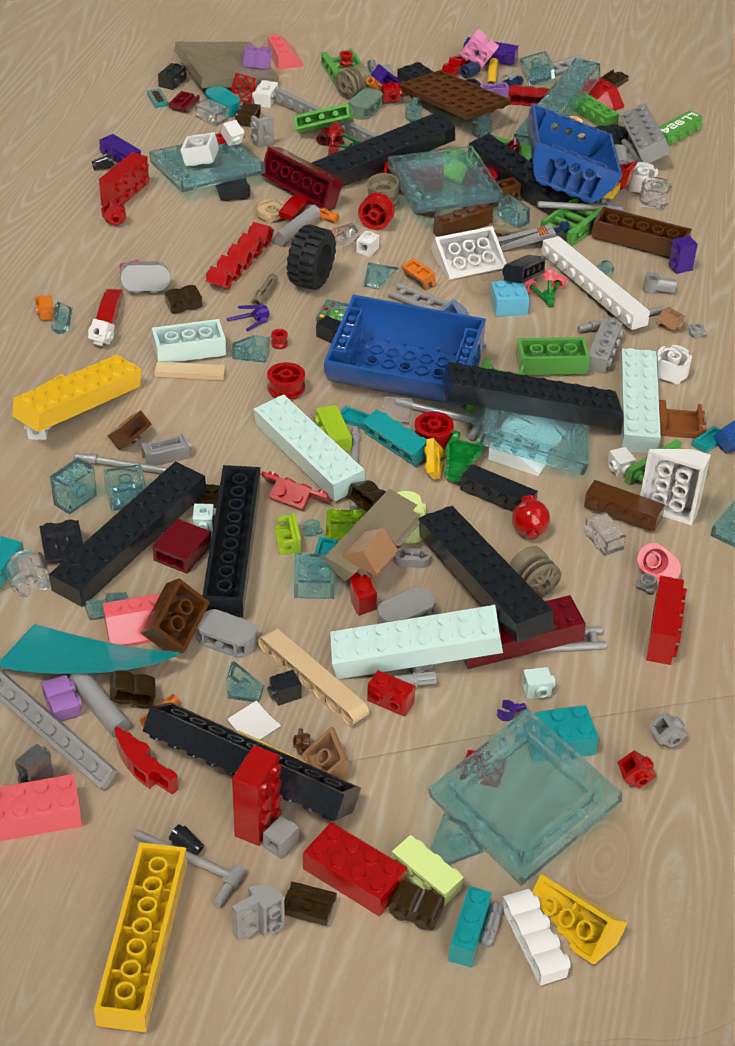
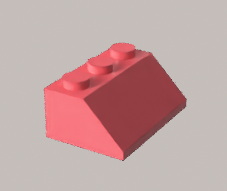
M281 35L268 37V48L272 52L271 58L278 69L304 66L294 46Z
M161 593L102 603L109 643L133 646L152 642L140 632Z

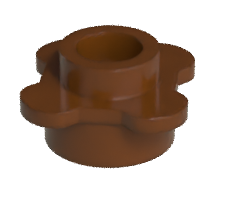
M299 728L298 735L293 737V746L297 748V754L301 755L302 750L305 751L310 746L311 740L309 733H303V729Z

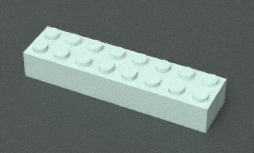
M622 348L619 364L620 405L623 411L621 417V448L626 447L629 452L648 453L649 449H659L661 438L656 351Z
M285 395L254 408L256 426L323 491L327 492L334 502L348 495L351 483L365 481V470Z
M495 605L330 632L332 665L337 679L375 674L377 670L387 672L503 653Z

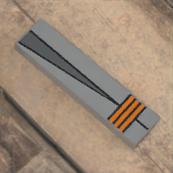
M549 224L497 239L501 250L505 251L556 237L552 225Z

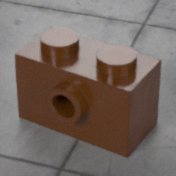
M140 410L127 418L108 437L116 448L120 450L130 443L134 444L141 438L140 435L152 424Z

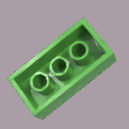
M585 337L517 338L516 359L518 368L520 370L521 365L525 366L524 373H527V375L588 374L590 355Z

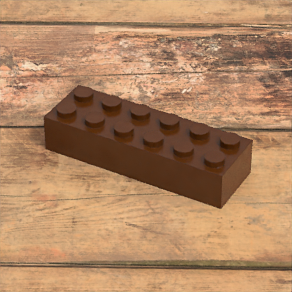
M603 206L594 220L592 237L598 240L609 241L613 244L624 245L628 248L655 253L659 256L670 257L673 239L691 236L692 229Z

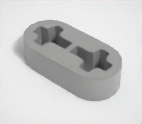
M398 548V553L393 558L397 566L425 568L430 565L431 555L425 549Z

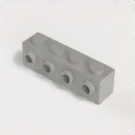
M602 320L589 351L590 362L588 370L606 374L607 369L611 368L613 358H615L617 349H619L620 341L623 339V323L616 320Z

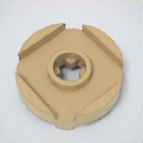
M272 199L263 200L258 203L257 215L264 219L266 223H273L276 220L284 219L278 217V214L285 203L277 200V202H272Z

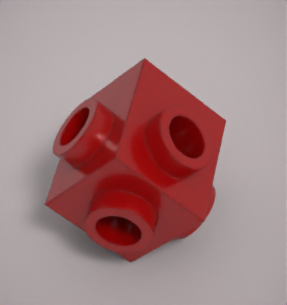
M395 82L382 83L383 103L400 102L402 88L399 87V84Z
M110 199L101 208L102 217L105 221L116 227L123 223L127 217L125 207L113 199Z
M635 750L617 762L623 779L628 784H633L639 789L657 777L653 769V761L648 756H643Z

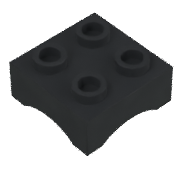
M415 62L414 64L399 68L397 78L400 81H408L434 71L420 62Z
M239 172L233 176L215 175V185L221 201L250 197V185L247 182L245 172Z

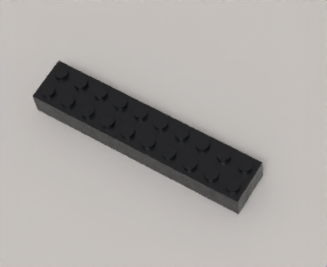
M438 111L311 163L343 179V187L384 170L385 161L402 163L455 141V126L442 111Z
M448 362L442 377L446 401L613 430H616L623 415L617 393L610 389L605 390L593 386L588 387L576 383L571 384L563 381L486 369L458 362Z
M175 461L49 573L51 590L83 607L207 492L205 475Z
M223 465L202 594L210 602L206 611L216 609L236 617L244 616L261 486V467Z
M453 505L418 518L420 521V537L483 607L495 605L498 623L517 644L554 629L553 609Z
M172 702L151 706L143 732L149 734L151 739L165 741L169 747L178 750L182 749L190 757L202 758L206 760V764L213 767L219 766L225 769V773L233 776L254 745L279 754V765H281V772L279 774V780H281L280 795L283 796L284 800L302 804L305 810L317 811L323 814V818L330 821L338 820L353 813L361 787Z

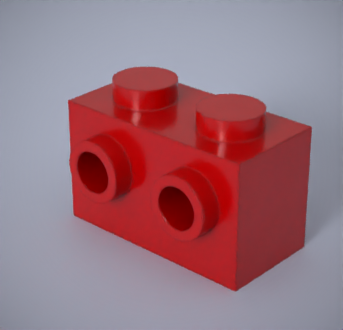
M377 670L368 683L367 701L405 717L415 703L416 686Z

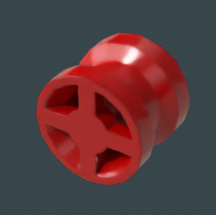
M345 50L339 53L341 58L339 64L341 66L348 67L353 64L351 59L353 53L351 51Z
M275 329L271 332V346L278 350L285 349L288 346V332L284 329Z

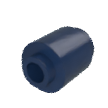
M471 62L462 65L460 73L464 78H470L477 75L481 68L479 63Z

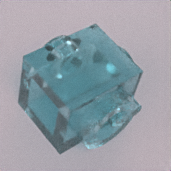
M487 115L473 118L472 133L477 139L488 133L491 134L492 121Z

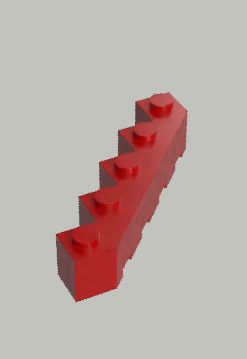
M252 222L248 229V234L242 232L238 239V245L232 243L228 249L227 256L221 254L220 259L217 261V268L210 266L206 273V282L229 290L232 287L231 283L237 281L242 276V271L247 270L252 265V260L254 258L257 259L263 253L262 249L270 245L274 229L268 225Z

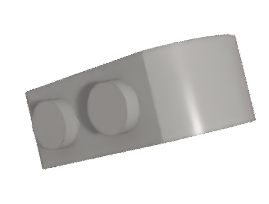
M161 261L126 262L120 270V279L124 288L132 291V293H142V291L158 293V291H163L169 285L170 274L166 265Z
M413 587L392 598L386 599L378 606L377 624L433 615L434 597L426 589Z
M216 609L208 610L204 613L197 627V638L200 645L235 658H244L254 652L256 648V628L252 622Z

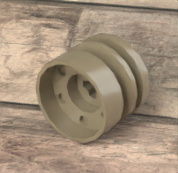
M358 64L336 74L335 85L342 98L350 100L362 89L370 88L366 83V79L370 77L368 70Z
M380 173L368 179V195L372 193L384 194L388 196L394 208L397 209L400 204L398 178L392 174Z
M538 546L524 548L515 555L509 564L541 598L551 593L561 580L562 573L559 567Z

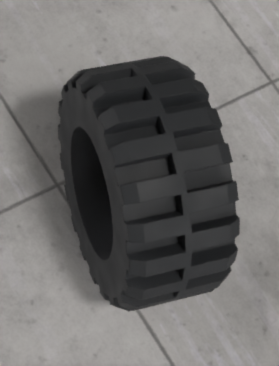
M307 224L302 226L299 232L295 234V238L291 242V248H289L288 263L286 265L288 270L287 276L291 283L312 290L319 289L326 283V279L329 278L330 271L333 268L332 265L335 261L336 238L331 230Z

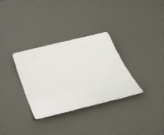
M257 701L228 718V721L237 731L240 730L259 740L281 726Z

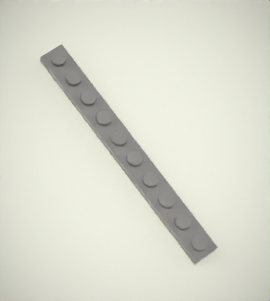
M279 88L276 90V103L294 112L303 114L323 109ZM352 122L341 124L340 129L344 130V134L361 142L378 136V134Z
M0 669V700L99 788L106 790L118 771Z

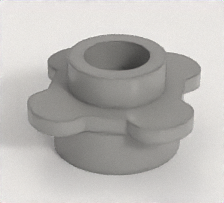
M702 324L688 325L690 336L693 338H701L707 332Z
M643 574L640 581L636 582V587L641 588L647 593H652L654 588L658 587L659 582L654 575Z

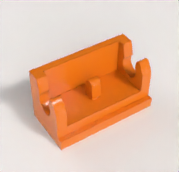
M412 258L401 266L404 275L409 277L410 274L422 282L425 290H428V283L432 287L436 286L435 272L416 259Z

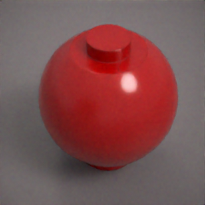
M527 495L522 497L521 503L515 507L512 513V523L519 534L528 539H536L547 530L550 524V513L542 502L537 501L536 496Z

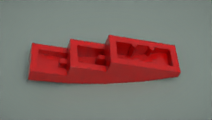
M460 55L449 57L448 63L443 64L442 71L456 76L460 73L461 66L468 64L471 60L468 59L466 61Z
M295 194L280 209L278 217L292 221L304 212L310 201Z
M106 289L98 308L97 320L111 324L114 323L118 317L123 290Z

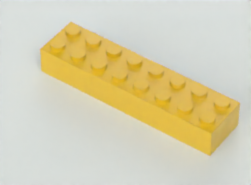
M113 355L14 397L12 416L35 431L40 432L139 388L142 369L120 355Z
M139 842L94 1007L97 1027L147 1033L187 868V853L184 847Z

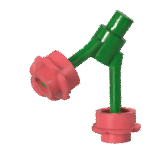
M544 270V273H542L543 280H548V289L543 293L536 288L537 282L534 278L524 282L527 292L535 291L545 300L548 307H553L556 290L563 288L566 285L567 279L561 274L554 273V270Z

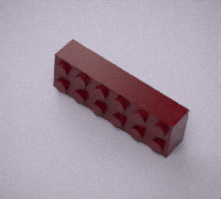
M267 147L260 172L261 176L326 209L336 208L344 182L343 179L281 147Z
M571 595L545 601L553 609V630L517 644L499 624L503 653L463 659L467 669L585 640L586 623Z

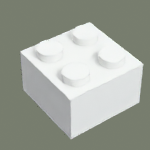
M215 132L186 137L181 148L185 166L191 165L193 167L198 164H211L214 162L219 150Z

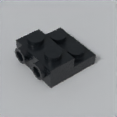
M611 124L595 127L612 134L614 145L622 144L621 141L623 139H628V132L624 126Z
M69 519L61 523L50 522L39 526L46 564L63 562L83 544L79 520Z

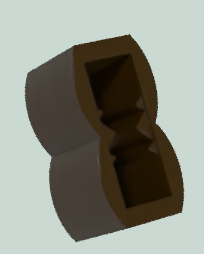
M244 102L240 105L239 111L236 112L235 120L240 125L250 126L251 116L260 118L261 104Z
M187 285L181 289H170L164 293L165 303L173 314L181 313L185 310H195L203 306L202 296L196 285Z
M366 480L351 483L348 497L354 503L360 504L362 509L367 512L386 491L379 489L373 481Z
M123 670L113 671L110 680L111 701L119 704L131 703L142 708H148L153 705L156 696L154 677L146 674L134 675Z
M400 881L390 902L389 913L397 920L412 921L420 929L434 930L444 908L445 897L434 891L422 889L411 882Z

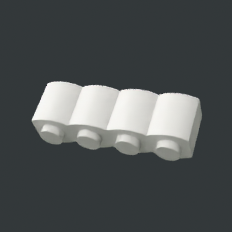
M530 889L502 896L501 904L503 905L504 916L511 925L513 934L521 946L524 957L530 965L537 983L541 986L567 978L570 960L567 954H563L561 951L558 936L550 930L548 916L540 910V902L537 895H533Z

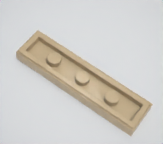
M157 362L154 374L155 377L224 381L226 368L225 365Z

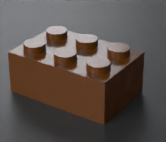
M180 578L165 584L140 633L163 651L184 653L210 602Z

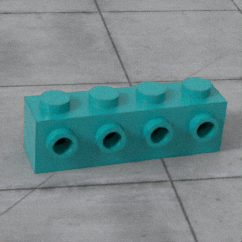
M376 409L362 421L366 435L416 467L426 458L424 450L427 446L426 438L418 436L410 428L407 429L398 420L395 421L390 418L387 413Z

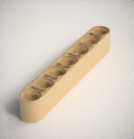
M274 628L258 638L259 647L267 656L286 672L294 670L302 686L348 726L354 725L369 715V709L362 699L278 628Z

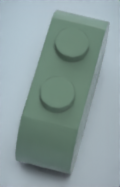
M365 88L350 99L349 105L352 107L354 118L366 120L381 109L382 92L374 88Z

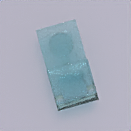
M414 97L412 102L406 103L405 118L409 122L422 118V105L419 104V97Z

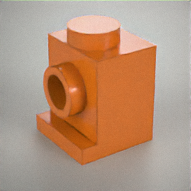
M52 295L35 296L36 314L40 315L41 321L54 320Z

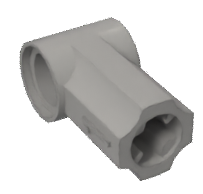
M649 272L646 274L642 289L649 294H654L656 291L674 294L677 280L660 277L656 273Z

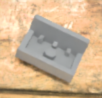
M269 115L258 119L255 116H251L250 126L252 135L250 138L252 143L258 148L274 144L273 117Z

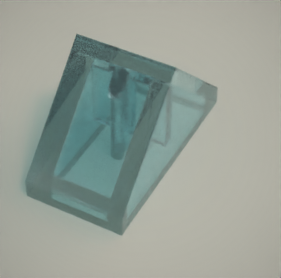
M233 661L227 675V698L259 702L264 685Z

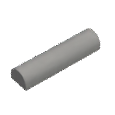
M315 205L310 206L278 230L274 243L278 246L285 245L295 237V234L299 232L302 226L311 225L321 216L319 208Z
M90 673L70 675L69 681L73 680L76 693L112 737H115L114 729L117 726L124 731L132 728L129 719L110 700L109 695Z

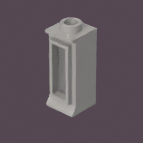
M182 433V436L147 444L141 443L142 458H146V464L156 466L190 458L189 451L192 450L190 440H187L184 433Z

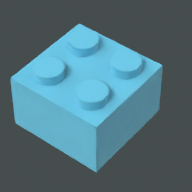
M501 280L491 282L490 301L496 317L528 315L530 298L524 282L517 283Z

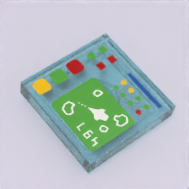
M327 299L316 316V322L326 315L341 322L348 304Z

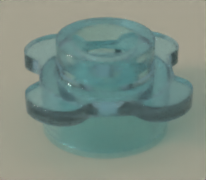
M307 520L302 525L305 536L313 537L323 533V529L320 528V523L317 520Z

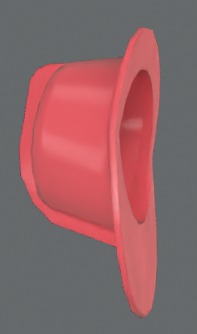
M649 543L640 549L637 562L643 572L654 575L658 582L660 575L672 578L679 577L681 573L679 560L663 546L657 543Z

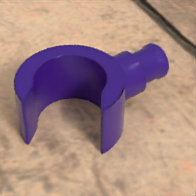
M503 700L502 708L510 712L498 709L497 717L502 721H511L514 719L516 712L526 709L525 703L514 704L510 700Z

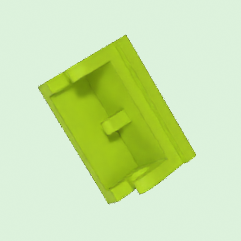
M293 513L276 518L277 522H285V524L274 526L280 556L300 554L301 537L296 514Z

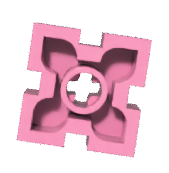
M478 29L459 55L466 61L470 59L472 62L479 63L482 69L499 45L493 40L488 41L485 39L487 35Z

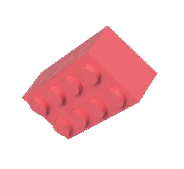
M74 774L0 787V841L82 827Z

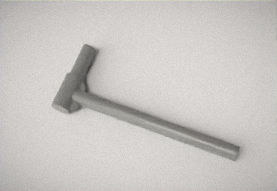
M396 400V406L422 412H440L448 415L451 419L470 423L472 426L468 435L470 440L475 439L487 418L486 414L482 412L470 416L406 400Z
M137 830L134 834L135 839L144 843L174 846L141 830ZM186 851L187 862L222 877L224 886L212 902L216 907H221L230 892L235 890L246 874V869L239 864L226 869Z

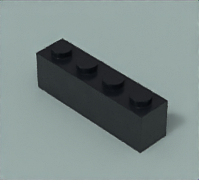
M526 255L505 264L502 270L504 281L523 283L541 275L545 270L546 257Z
M471 464L461 476L460 490L512 512L521 503L522 497L533 495L537 498V490L474 464Z

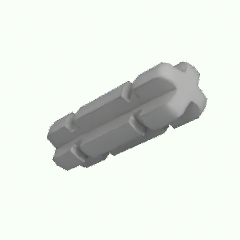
M497 902L491 903L484 930L480 937V943L488 947L493 945L503 912V905Z

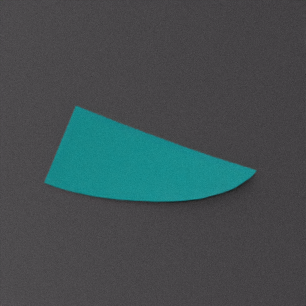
M34 624L0 660V667L34 673H103L158 664L177 656L181 652L124 646Z

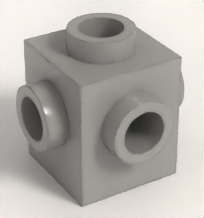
M665 711L648 725L654 734L655 740L660 745L665 744L670 748L680 744L682 739L688 735L683 728L685 726L684 722L678 716L673 717Z

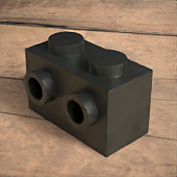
M179 63L169 64L158 74L159 87L174 90L186 80V67Z

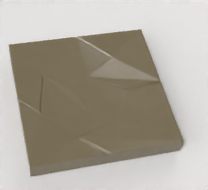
M175 42L174 52L201 88L216 86L232 88L236 73L256 78L255 87L262 80L279 81V76L271 66L269 69H261L242 65L244 46L253 45L251 42ZM239 76L240 80H243L244 76ZM251 78L247 79L249 83L253 81ZM246 80L242 82L243 86L247 85Z

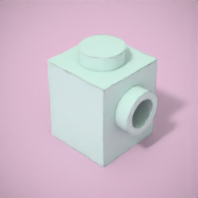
M194 504L193 525L209 530L211 534L214 525V504Z
M548 667L523 670L522 687L526 699L551 697L552 688H555V678L550 674Z

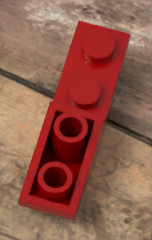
M117 726L114 729L117 749L123 763L131 774L148 789L157 784L173 795L178 790L176 773L172 769H167L161 765L157 759L151 758L150 747L145 742L139 741L130 732L124 731Z

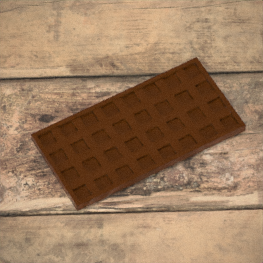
M442 70L398 83L404 93L442 108L446 112H451L455 116H460L464 120H472L474 117L483 116L485 113H492L494 110L503 109L505 106L511 105V99Z

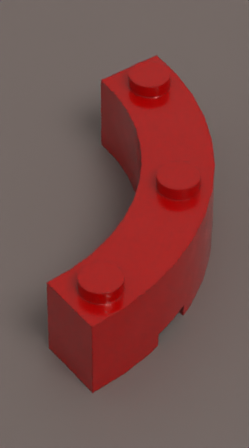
M356 572L350 577V595L352 605L358 616L376 610L377 592L371 582L372 577L361 576Z

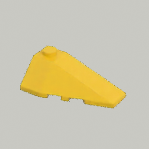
M540 874L532 891L533 895H537L541 910L551 918L557 926L558 932L564 935L570 943L571 949L591 964H596L618 944L628 923L609 910L543 874Z

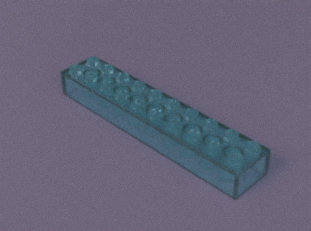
M575 58L538 105L570 117L600 79V63ZM527 117L514 133V137H517L520 143L530 146ZM553 123L551 126L557 127L559 124Z

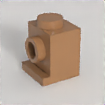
M668 306L662 310L656 324H663L668 330L677 329L680 331L685 323L683 321L685 315Z

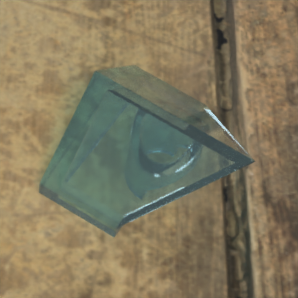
M368 262L363 287L379 290L380 286L399 268Z
M447 813L443 814L430 851L438 854L448 865L484 852L466 822Z

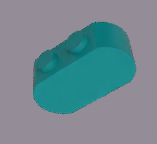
M216 86L206 90V106L223 118L235 117L241 104L239 97L225 87Z

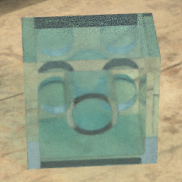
M546 51L520 58L522 73L529 85H536L539 82L555 78L554 66Z
M76 458L50 476L53 503L69 515L97 496L94 467L80 458Z
M141 464L103 470L105 489L111 511L121 510L147 487Z
M295 553L294 598L334 599L335 571L323 560L326 554Z

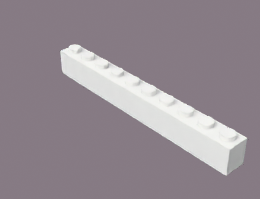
M559 236L543 240L542 255L552 263H556V267L628 328L634 330L648 325L650 311Z

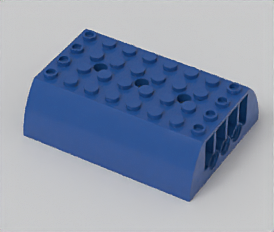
M531 104L528 114V132L536 181L540 185L551 186L556 191H564L569 196L580 197L585 202H595L607 195L622 177L612 134L539 105ZM553 123L559 124L557 127L551 126ZM566 128L572 129L570 132H565ZM580 133L585 134L582 138L578 137Z
M353 294L324 360L325 376L327 380L464 407L465 404L446 401L442 377L448 362H458L470 366L479 365L486 319Z

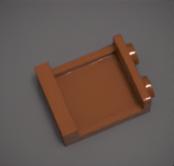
M659 400L661 436L696 439L702 432H705V411L702 410V404L697 405L696 411L667 409L666 400Z

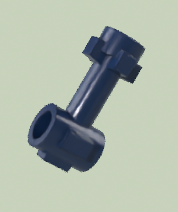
M516 76V78H513V81L506 79L503 83H507L508 86L521 85L524 80L522 76Z
M566 220L561 221L560 225L553 229L555 234L561 231L566 233L571 227Z

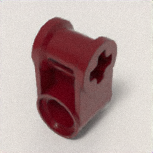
M324 127L321 129L316 138L318 144L329 146L330 138L328 135L330 128ZM337 135L334 138L335 142L345 145L343 136Z

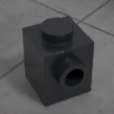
M326 315L316 323V337L332 344L341 322Z
M294 670L270 677V686L267 687L268 694L271 699L274 698L278 706L302 698V684Z

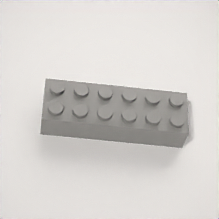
M646 103L640 104L635 109L625 111L620 115L642 162L651 163L671 153L667 141Z

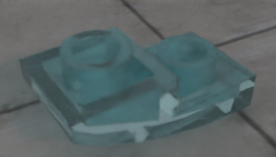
M126 592L106 593L104 600L85 601L84 607L89 620L104 618L102 603L128 599Z

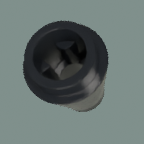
M105 154L91 161L94 170L114 166L111 154Z
M178 824L169 836L172 845L184 847L186 851L197 856L204 848V844L186 825Z

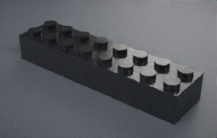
M488 133L469 143L467 154L478 158L477 166L489 167L495 170L498 174L497 180L499 181L514 177L521 183L520 196L536 207L538 201L567 203L573 198L564 191H556L551 186L540 185L534 175L533 163L493 135ZM538 207L548 215H551L558 209Z

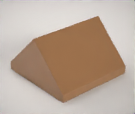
M385 528L365 531L343 554V557L372 575L377 576L394 558L398 550Z
M331 726L301 755L308 764L348 781V759L334 727Z

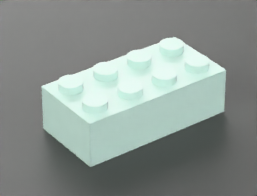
M219 319L152 328L153 347L158 362H184L226 355V341Z

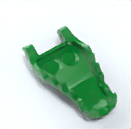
M454 431L452 438L446 446L447 457L444 476L447 480L461 482L462 474L481 457L485 437L479 436L476 444L459 440L460 432Z

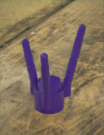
M264 304L238 306V309L255 310L251 313L227 318V321L253 316L255 320L259 321L246 329V331H250L261 323L267 322L266 318H269L270 313L268 307Z

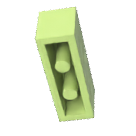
M412 835L392 851L391 858L407 867V879L422 889L434 891L445 897L444 906L461 891L464 877L461 876L460 872L455 868H451L438 854H434L422 841L415 839Z

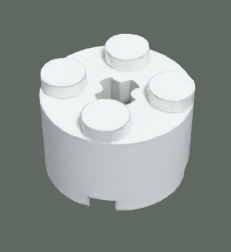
M637 163L632 180L627 184L628 191L650 195L656 188L658 169L656 168L655 170L654 165L649 163Z
M671 345L670 348L663 346L657 352L658 379L670 381L673 384H680L689 375L692 355H689V351L682 346Z

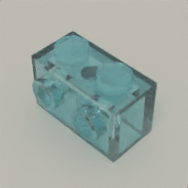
M510 194L498 200L499 217L518 228L530 223V208Z

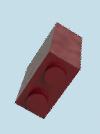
M177 519L154 544V561L188 574L210 548L211 531Z

